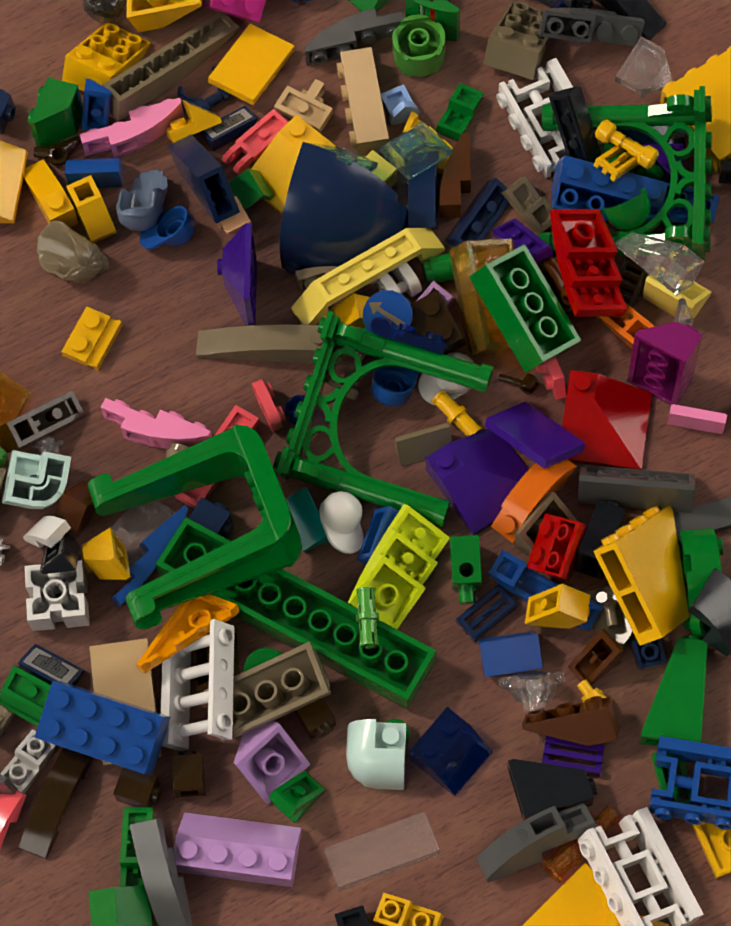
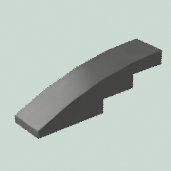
M162 818L130 824L143 883L158 926H193L184 878L178 877L173 848H167Z

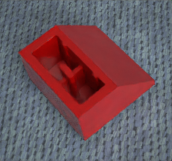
M545 513L526 568L569 582L587 526L578 521Z

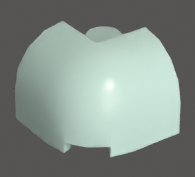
M12 450L7 478L4 484L2 503L28 509H44L53 505L62 496L66 487L71 457L45 451L41 455Z
M376 719L356 720L349 723L346 747L348 770L354 779L363 784L364 787L404 790L406 723L376 722Z

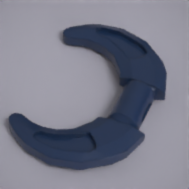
M182 86L178 87L177 92L183 107L182 100L208 111H211V108L222 102L223 99L227 101L232 96L220 88L217 89L218 92L207 97L205 100L188 96Z

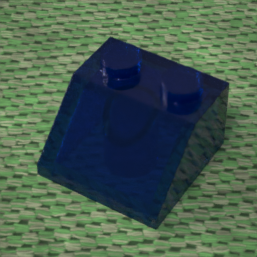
M449 707L441 713L409 750L410 761L454 797L493 753L471 725Z

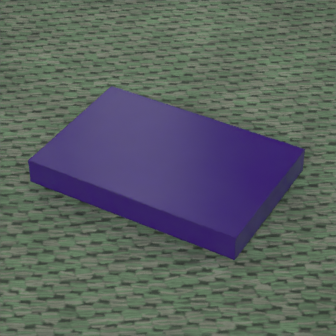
M526 401L486 418L485 427L544 469L584 451L585 443Z

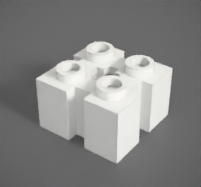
M82 560L77 562V568L74 571L42 574L40 572L41 564L25 566V587L30 598L26 599L27 621L32 631L55 629V622L63 621L67 628L90 626L89 604L84 594L88 593L87 571ZM56 594H62L60 597L56 598Z

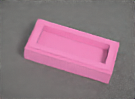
M673 404L670 408L667 424L723 434L727 415L725 413Z

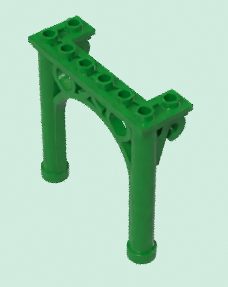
M699 86V90H694V98L684 94L672 95L667 98L666 104L587 106L594 130H597L603 120H609L616 124L617 130H634L649 136L665 153L671 171L669 193L658 214L647 224L637 229L610 232L618 250L616 256L694 255V258L705 261V252H711L710 227H706L711 226V209H706V200H711V183H706V174H711L712 170L711 157H706V148H712V131L707 132V122H712L711 96H706L705 86ZM543 104L542 106L543 131H559L551 104ZM688 125H695V131ZM651 126L670 127L665 132L664 136H662L657 130H655ZM683 132L688 135L689 145L685 150L675 151L669 145V141L675 133ZM694 152V172H689L684 169L681 160L687 159ZM678 174H679L680 178H682V180H680L679 183H678ZM693 185L694 207L689 201L681 199L682 192L687 187ZM676 207H683L688 211V221L683 226L672 225L667 217ZM661 223L664 224L666 228L665 233L649 234ZM540 232L539 238L551 246L553 256L557 257L552 232Z
M328 310L327 316H322L317 332L321 334L320 339L323 343L321 349L316 348L312 364H315L313 374H308L304 383L303 390L307 392L304 401H299L295 411V417L298 418L295 429L290 428L287 435L286 444H289V447L284 446L283 451H278L275 457L273 467L277 468L276 474L285 480H289V478L297 479L335 492H348L357 499L382 507L391 506L398 511L406 504L434 526L443 528L451 501L369 477L351 466L342 452L338 438V420L341 407L352 387L362 377L380 368H406L486 394L494 366L484 363L477 365L344 324L334 312ZM337 346H342V347H344V348L338 349V350L336 351ZM357 351L381 359L362 366ZM344 355H350L355 360L356 372L349 377L340 378L335 373L337 361ZM328 373L336 383L344 384L341 389L336 387L329 395L322 396ZM334 402L331 410L328 404ZM317 407L322 408L324 411L325 422L330 423V430L322 425L311 428ZM324 432L328 434L332 446L323 455H314L310 450L312 438L315 434ZM303 450H304V453L306 454V456L308 457V459H305V458H302V457H301V456H302V453H303ZM335 454L346 471L321 464V462L327 461Z

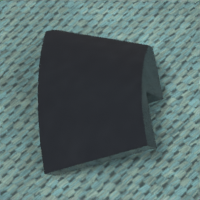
M714 568L688 612L709 626L702 640L727 657L731 655V579Z

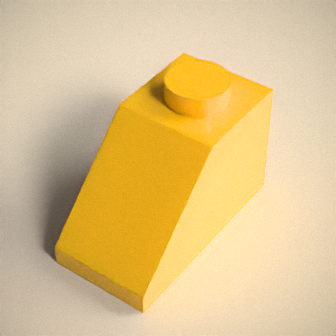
M111 528L82 544L83 557L81 560L88 572L93 571L99 579L126 580L131 577L126 546Z
M560 584L528 597L525 625L570 629L586 623L590 614L589 603L591 595L565 584Z

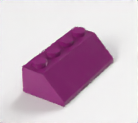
M679 322L638 330L634 337L627 382L651 392L652 396L669 405H678L692 382L703 335L693 326L683 325Z

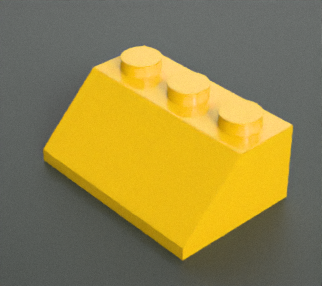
M1 140L0 223H15L28 152L23 148Z

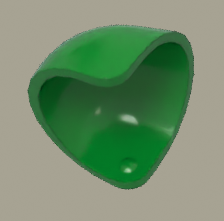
M641 188L640 194L617 206L603 208L604 217L613 227L619 230L629 231L639 228L646 222L650 214L651 203L646 188Z

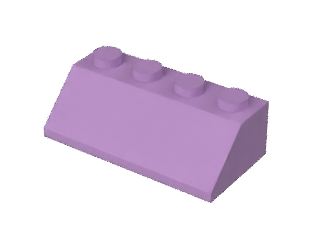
M184 812L176 834L173 852L177 872L293 887L302 828Z

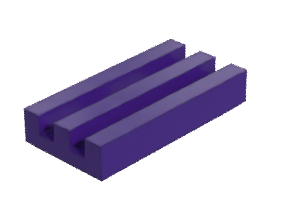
M546 736L542 763L583 769L588 775L600 776L605 745L586 746ZM550 746L597 753V756L550 748ZM549 755L568 759L596 763L595 767L574 763L549 760L548 758Z

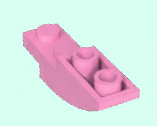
M166 99L158 104L137 107L135 110L129 111L130 121L116 122L112 126L100 129L93 128L86 133L80 134L85 156L111 149L113 157L116 158L150 144L166 133L165 129L170 127L172 121L184 116L181 99Z
M105 398L101 405L104 418L121 425L123 437L139 444L170 449L171 443L191 447L212 437L211 431L206 425L200 422H194L193 424L186 421L182 415L174 411L167 413L160 410L156 419H154V416L149 412L133 410L128 404L118 399L112 401Z

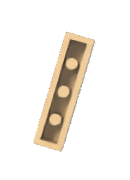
M372 47L340 52L341 62L336 63L338 78H344L345 85L340 87L342 100L348 101L349 108H345L347 124H352L353 131H349L351 147H356L358 157L368 155L372 150L377 154L389 152V136Z

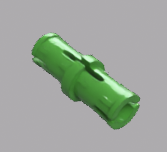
M361 587L356 589L358 600L356 622L359 623L360 648H376L379 646L377 635L379 613L376 612L375 588Z

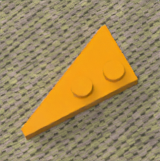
M211 594L179 604L137 662L138 670L147 673L210 632V620L216 619L225 623L239 613L237 604Z

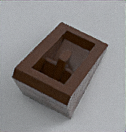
M84 480L63 492L55 517L66 520L71 527L68 532L75 540L96 512L88 490V483Z
M601 629L567 667L580 682L587 679L589 684L592 685L621 663L623 649L605 629Z

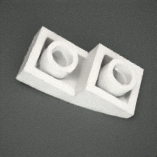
M44 516L23 536V539L39 548H42L44 545L52 548L61 541L71 527L64 519L55 516Z
M33 729L16 748L14 758L0 773L8 778L18 788V791L24 794L40 774L56 748L55 744L34 738L36 731Z

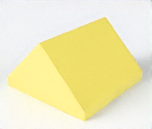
M665 264L647 276L642 298L685 324L690 325L712 292Z

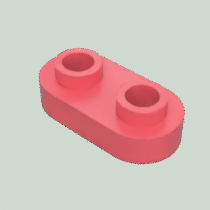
M262 379L251 383L255 397L271 431L274 432L282 429V422L286 421L281 406L275 407L272 399L275 398V394L270 383H264Z

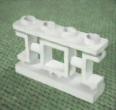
M557 58L547 61L546 68H537V82L519 89L513 79L509 80L508 84L503 81L499 83V93L496 94L500 107L502 109L506 108L509 114L508 119L514 130L518 129L521 135L522 146L526 151L530 150L535 169L538 172L542 171L546 179L551 177V172L555 171L559 158L567 155L560 132L543 131L535 116L542 113L543 104H551L549 97L543 100L540 94L549 90L550 84L555 92L573 87ZM530 98L533 104L524 108L523 115L517 103ZM597 139L601 154H604L605 144ZM555 140L558 146L548 150L547 157L541 145Z
M647 807L637 810L633 815L625 816L618 823L623 831L622 834L608 839L600 825L595 829L590 828L586 830L578 839L581 854L589 862L593 870L594 879L601 886L607 898L608 906L615 913L621 926H653L652 923L667 917L672 926H691L704 915ZM635 839L641 852L632 855L626 842ZM615 847L621 860L612 864L606 850ZM639 863L651 887L636 893L624 869ZM662 892L669 904V907L660 909L654 897ZM643 901L649 912V915L640 918L633 905Z

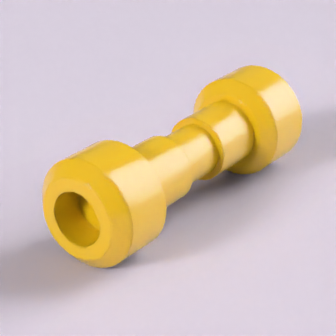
M603 120L595 132L596 139L604 144L611 142L617 147H622L630 155L637 158V163L645 169L651 168L659 156L658 150L652 146L647 145L644 147L636 141L633 142L626 138V135L617 131L616 124L609 120Z

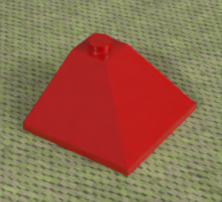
M570 370L562 427L585 443L583 452L567 459L577 463L642 470L652 393L597 373Z

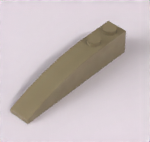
M219 12L103 84V87L111 91L110 114L119 122L129 115V111L146 105L166 92L222 47L239 31V26L226 14Z
M250 325L198 331L196 358L312 364L316 348L321 349L323 341L320 339L321 334L317 332L319 325ZM337 346L336 351H337L338 349H341V348H344V347H342V346ZM344 355L338 359L337 365L351 366L354 358L350 355Z

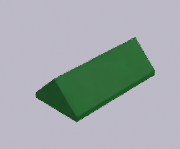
M144 885L88 891L91 926H153L151 904Z

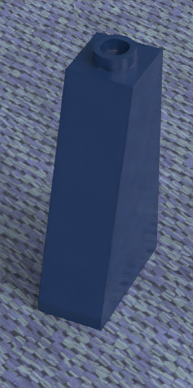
M192 135L168 146L176 168L216 224L240 212L222 166Z

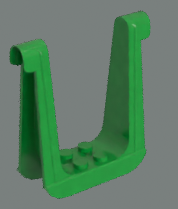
M234 425L229 430L114 482L108 473L101 474L89 481L87 486L95 511L98 515L105 516L226 479L245 477L262 517V522L251 532L128 593L126 603L134 626L137 629H148L159 625L162 622L160 612L162 610L285 567H292L300 557L302 550L301 536L264 443L259 434L252 428L244 425Z

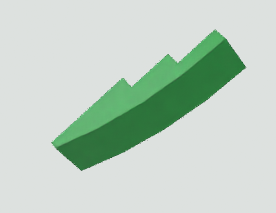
M123 807L120 887L144 885L135 853L130 824L153 820V807Z

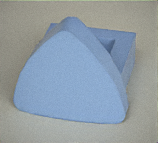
M404 84L381 93L382 104L389 116L388 121L390 125L406 122L411 111L419 115L420 112L413 103Z

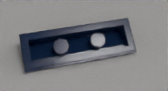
M497 178L488 180L445 241L471 257L509 205V202L502 194L507 187Z

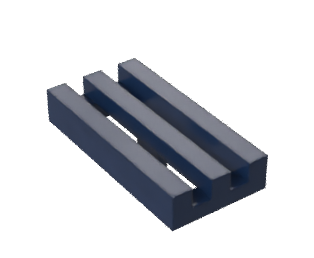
M498 584L479 599L477 603L457 617L456 623L463 628V631L475 643L518 608V603ZM498 594L502 596L471 623L468 624L466 620ZM506 602L509 603L477 631L473 630Z

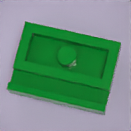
M13 665L0 690V704L19 717L38 726L51 684L25 669Z

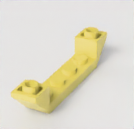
M406 228L314 280L292 305L291 310L302 325H316L320 322L322 316H327L328 307L415 257L422 263L427 261L428 257L437 256L444 252L445 248L431 228Z

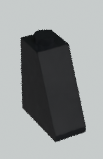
M598 500L578 550L575 571L601 580L603 579L604 572L593 551L603 545L601 542L603 538L616 533L615 531L621 528L626 509L621 508L618 503Z
M518 759L508 760L507 769L523 821L552 806H555L557 811L560 812L582 802L585 803L586 807L593 805L597 789L593 778H588L585 770Z

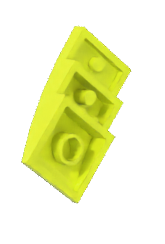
M404 504L372 553L348 603L358 609L356 589L374 587L376 612L379 613V620L398 629L426 589L423 584L438 564L435 559L450 537L410 506Z

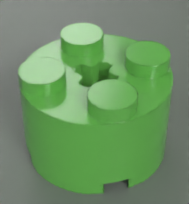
M421 14L404 18L400 25L394 29L392 35L393 59L396 66L407 77H423L440 71L445 60V32L439 22L436 23L430 20L429 16Z

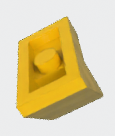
M182 100L189 119H176L170 123V127L166 128L165 131L168 139L174 143L189 135L218 125L222 121L215 113Z

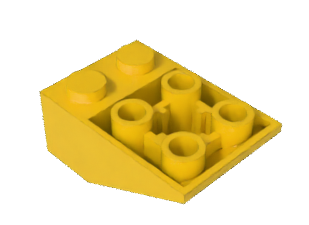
M106 22L65 55L62 81L78 85L79 90L83 92L86 78L103 85L139 63L150 48L151 42L141 38L139 35L119 28L115 24Z

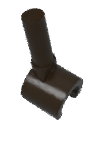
M530 373L523 380L504 374H499L498 377L500 381L518 386L527 395L532 394L539 386L537 377Z

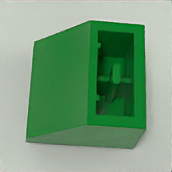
M48 77L45 85L39 88L37 94L38 102L35 109L32 108L28 115V124H30L32 137H34L37 147H50L55 143L76 135L83 115V102L78 85Z

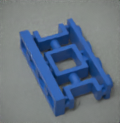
M660 736L655 766L670 768L667 791L652 788L649 812L655 814V817L659 819L670 820L675 817L685 819L684 821L689 824L700 825L705 822L715 824L714 826L719 829L730 830L731 748ZM678 760L695 763L693 778L676 775ZM700 774L729 778L726 801L697 796ZM674 787L691 789L689 804L672 802Z

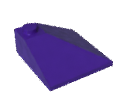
M245 223L223 248L222 259L217 261L218 275L223 276L224 286L245 326L256 325L257 255L252 223Z
M489 429L451 442L425 458L427 473L445 498L451 501L450 505L472 535H476L493 524L503 508L501 507L502 503L528 471V468L510 444Z

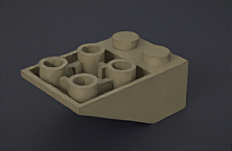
M511 1L489 36L483 64L533 80L537 74V68L541 67L552 41L550 37L538 35L544 10L530 7L524 2Z

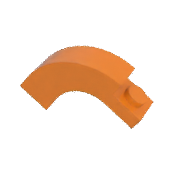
M568 459L545 469L535 463L506 497L501 505L503 508L491 527L510 542L515 543L516 532L550 491L557 492L564 487L577 466Z

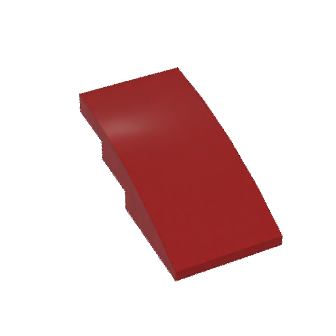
M552 209L550 219L555 251L565 291L574 316H623L628 308L618 288L623 281L614 261L618 250L600 209Z

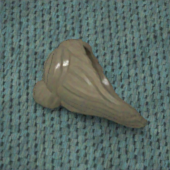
M52 221L38 235L37 254L41 267L46 272L56 274L61 279L76 283H86L95 278L98 273L103 274L110 267L108 258L103 252H100L97 244L88 241L85 237L70 229L64 222Z

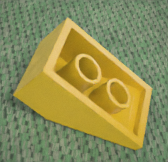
M127 0V19L139 33L161 29L201 7L202 0Z
M298 115L293 117L276 134L251 168L260 172L274 195V198L271 200H264L281 214L284 212L288 188L302 143L306 142L336 153V146Z

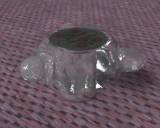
M548 671L520 672L512 675V677L502 676L499 679V685L501 688L508 690L517 702H523V710L536 711L547 708L546 701L553 698L558 685L564 682L565 676L560 671L554 673Z

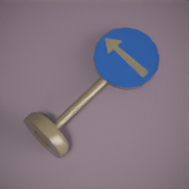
M382 290L373 294L367 300L363 309V321L367 330L393 339L403 336L410 328L413 320V310L409 301L401 293L393 290ZM359 352L358 355L362 362L366 354ZM355 360L343 377L338 374L336 375L340 378H346L356 371ZM328 373L326 383L334 389L336 387L341 389L344 384L336 383ZM353 386L347 397L356 400L359 395L358 388Z

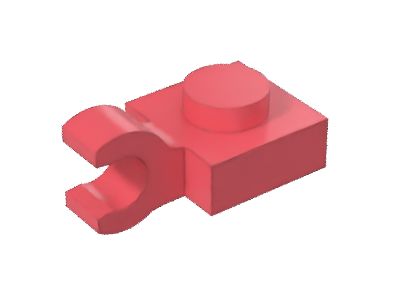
M556 357L535 367L539 373H543L545 387L547 390H552L555 399L565 398V378Z

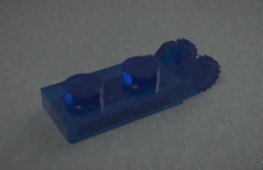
M378 316L371 320L372 322L369 327H371L370 330L375 334L378 333L380 336L439 354L445 352L448 342L442 340L443 335L427 331L426 335L416 333V327L400 323L399 327H396L386 317Z

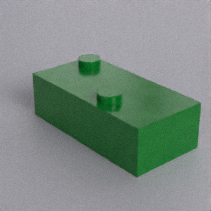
M525 244L491 261L469 276L525 373L581 341Z

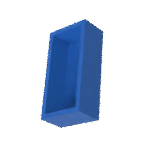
M52 681L34 738L142 774H153L171 717L72 684Z

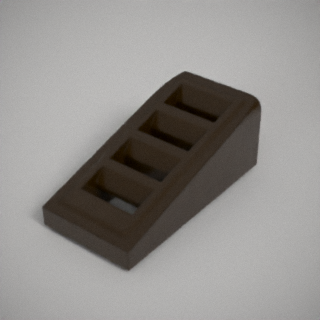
M625 256L619 269L622 279L636 282L637 285L622 281L618 288L633 293L630 296L621 292L624 301L629 303L628 305L634 309L645 285V280L649 276L651 265L631 256Z

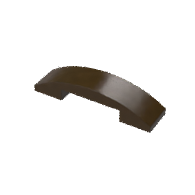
M63 747L35 801L24 829L19 849L47 860L59 832L57 829L80 779H84L93 757Z

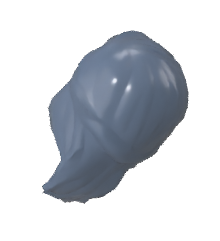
M151 170L149 172H142L138 178L134 179L133 186L129 192L121 189L116 204L118 220L126 228L133 231H145L153 228L158 223L159 216L163 212L162 205L168 190L167 177L164 176L163 171Z

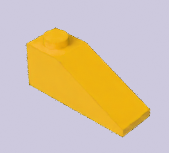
M44 159L26 167L23 179L48 224L52 221H61L69 228L79 224L72 203Z

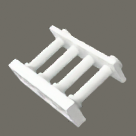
M216 619L210 620L209 635L201 637L162 662L161 714L171 717L162 743L163 747L177 751L189 750V736L204 732L224 740H232L235 638L233 625ZM210 647L209 663L191 667V651ZM209 675V691L190 695V679ZM208 703V719L189 724L190 707Z

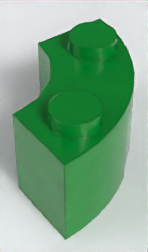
M714 528L679 531L680 559L688 607H691L714 568L722 572L720 555H723L722 538H716Z

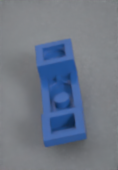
M503 549L488 573L496 582L527 603L528 597L558 586V584L537 572L526 568V562ZM590 599L589 603L590 614L587 622L575 626L588 632L603 608L602 605Z

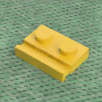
M86 306L61 351L62 356L82 365L93 367L94 370L98 371L123 327L122 321L114 320L111 316Z

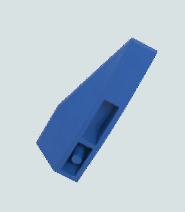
M565 155L557 162L551 187L552 209H600L605 222H608L603 215V208L622 204L639 195L641 188H646L651 203L650 214L645 222L648 223L661 210L669 193L670 183L627 172L617 180L612 181L610 173L605 175L602 173L603 167L596 168L592 162ZM686 188L682 192L681 199L689 201L693 207L694 189ZM712 194L711 200H706V209H711V223H714L720 196ZM676 207L667 217L670 223H687L688 211L683 207Z

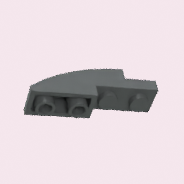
M374 8L359 12L334 23L319 33L304 47L306 65H320L326 61L341 59L340 52L355 50L359 44H371L374 41L386 38L392 39L394 29L405 18L403 11L377 17Z
M548 8L543 11L538 35L591 43V40L639 47L645 21L642 18L617 15L614 11L587 8Z
M584 802L560 812L557 811L555 806H552L527 818L505 832L476 859L489 883L543 861V852L580 838L586 830L590 828L595 829L596 823Z

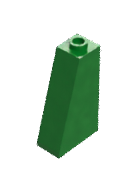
M686 635L683 638H678L642 729L639 744L657 746L660 736L701 743L707 643L701 640L700 637Z

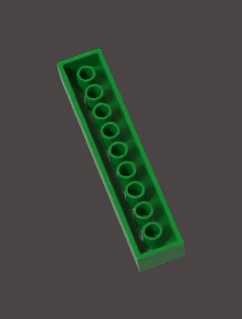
M185 517L156 562L158 574L163 576L231 541ZM284 569L211 593L213 596L237 604L239 613L235 617L292 648L310 642L322 664L407 710L436 663V650L380 620L377 621L379 646L366 649V647L360 648L359 623L356 622L358 609Z

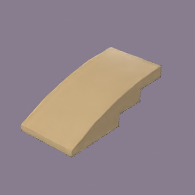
M148 638L89 646L94 692L157 712L152 669L147 673H143L138 670L136 665L149 647ZM162 749L158 757H162ZM103 761V765L112 764V763Z

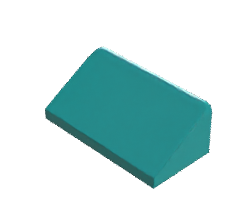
M307 487L300 489L287 498L286 501L301 536L303 551H309L329 542L320 514Z

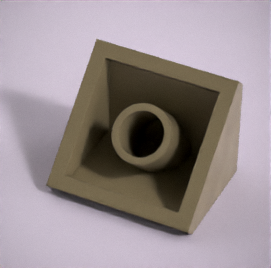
M550 491L516 532L515 548L528 557L535 544L539 526L545 513L578 521L554 491Z

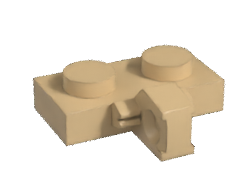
M317 79L314 80L308 91L303 89L300 92L287 85L274 105V109L279 114L289 119L298 115L319 133L322 132L334 113L333 108L324 104V99H322L326 91L325 83Z

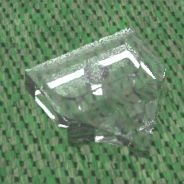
M642 36L615 76V82L640 93L641 98L646 97L647 93L662 90L667 83L672 81L664 49Z

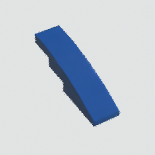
M186 505L139 544L146 554L129 567L130 579L132 581L111 598L118 608L126 601L127 594L139 588L156 568V562L188 512Z

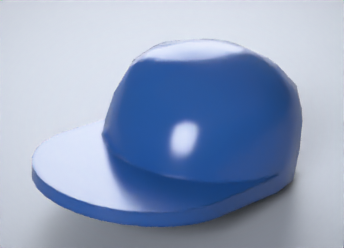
M176 206L161 213L158 223L153 228L142 231L140 235L141 246L147 250H152L163 244L177 247L186 244L195 232L196 223L194 216L183 206Z
M384 367L375 370L371 383L372 396L380 404L388 407L405 405L412 395L418 372L401 367Z

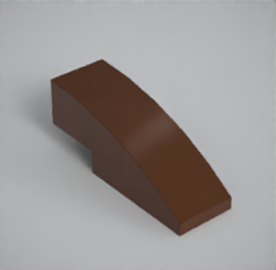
M469 133L462 134L447 160L440 187V218L461 217V193H471Z

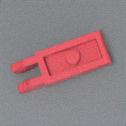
M272 109L235 141V144L223 155L222 161L225 164H230L238 158L242 151L245 156L233 168V171L240 175L251 166L252 162L255 163L260 158L276 134L288 121L275 109Z

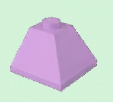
M274 720L243 734L234 760L236 767L267 805L271 802L269 796L274 789L300 774L311 765L281 725Z

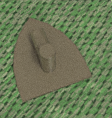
M611 586L585 592L591 595L590 599L603 606L592 625L597 633L601 629H605L623 649L632 636L633 631Z

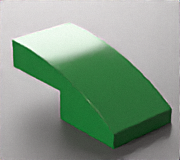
M460 83L449 99L448 108L438 122L436 132L458 141L462 134L467 131L481 103L484 92Z

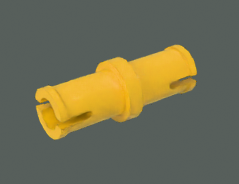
M444 389L438 392L432 399V403L448 417L447 421L451 425L455 424L466 436L483 430L466 413L467 409L463 405L459 406Z

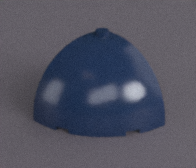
M303 142L291 177L280 232L282 269L296 275L295 271L320 266L339 267L408 228L407 207L405 204H399L397 201L398 194L388 184L366 168L353 161L350 164H346L336 159L337 153Z

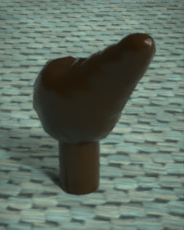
M76 136L55 143L50 148L34 147V157L49 158L52 165L61 166L66 163L71 152L82 143L81 138Z

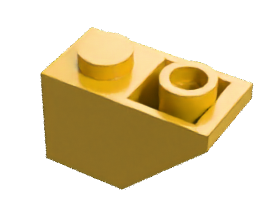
M91 175L66 186L71 203L92 243L117 233L103 198Z

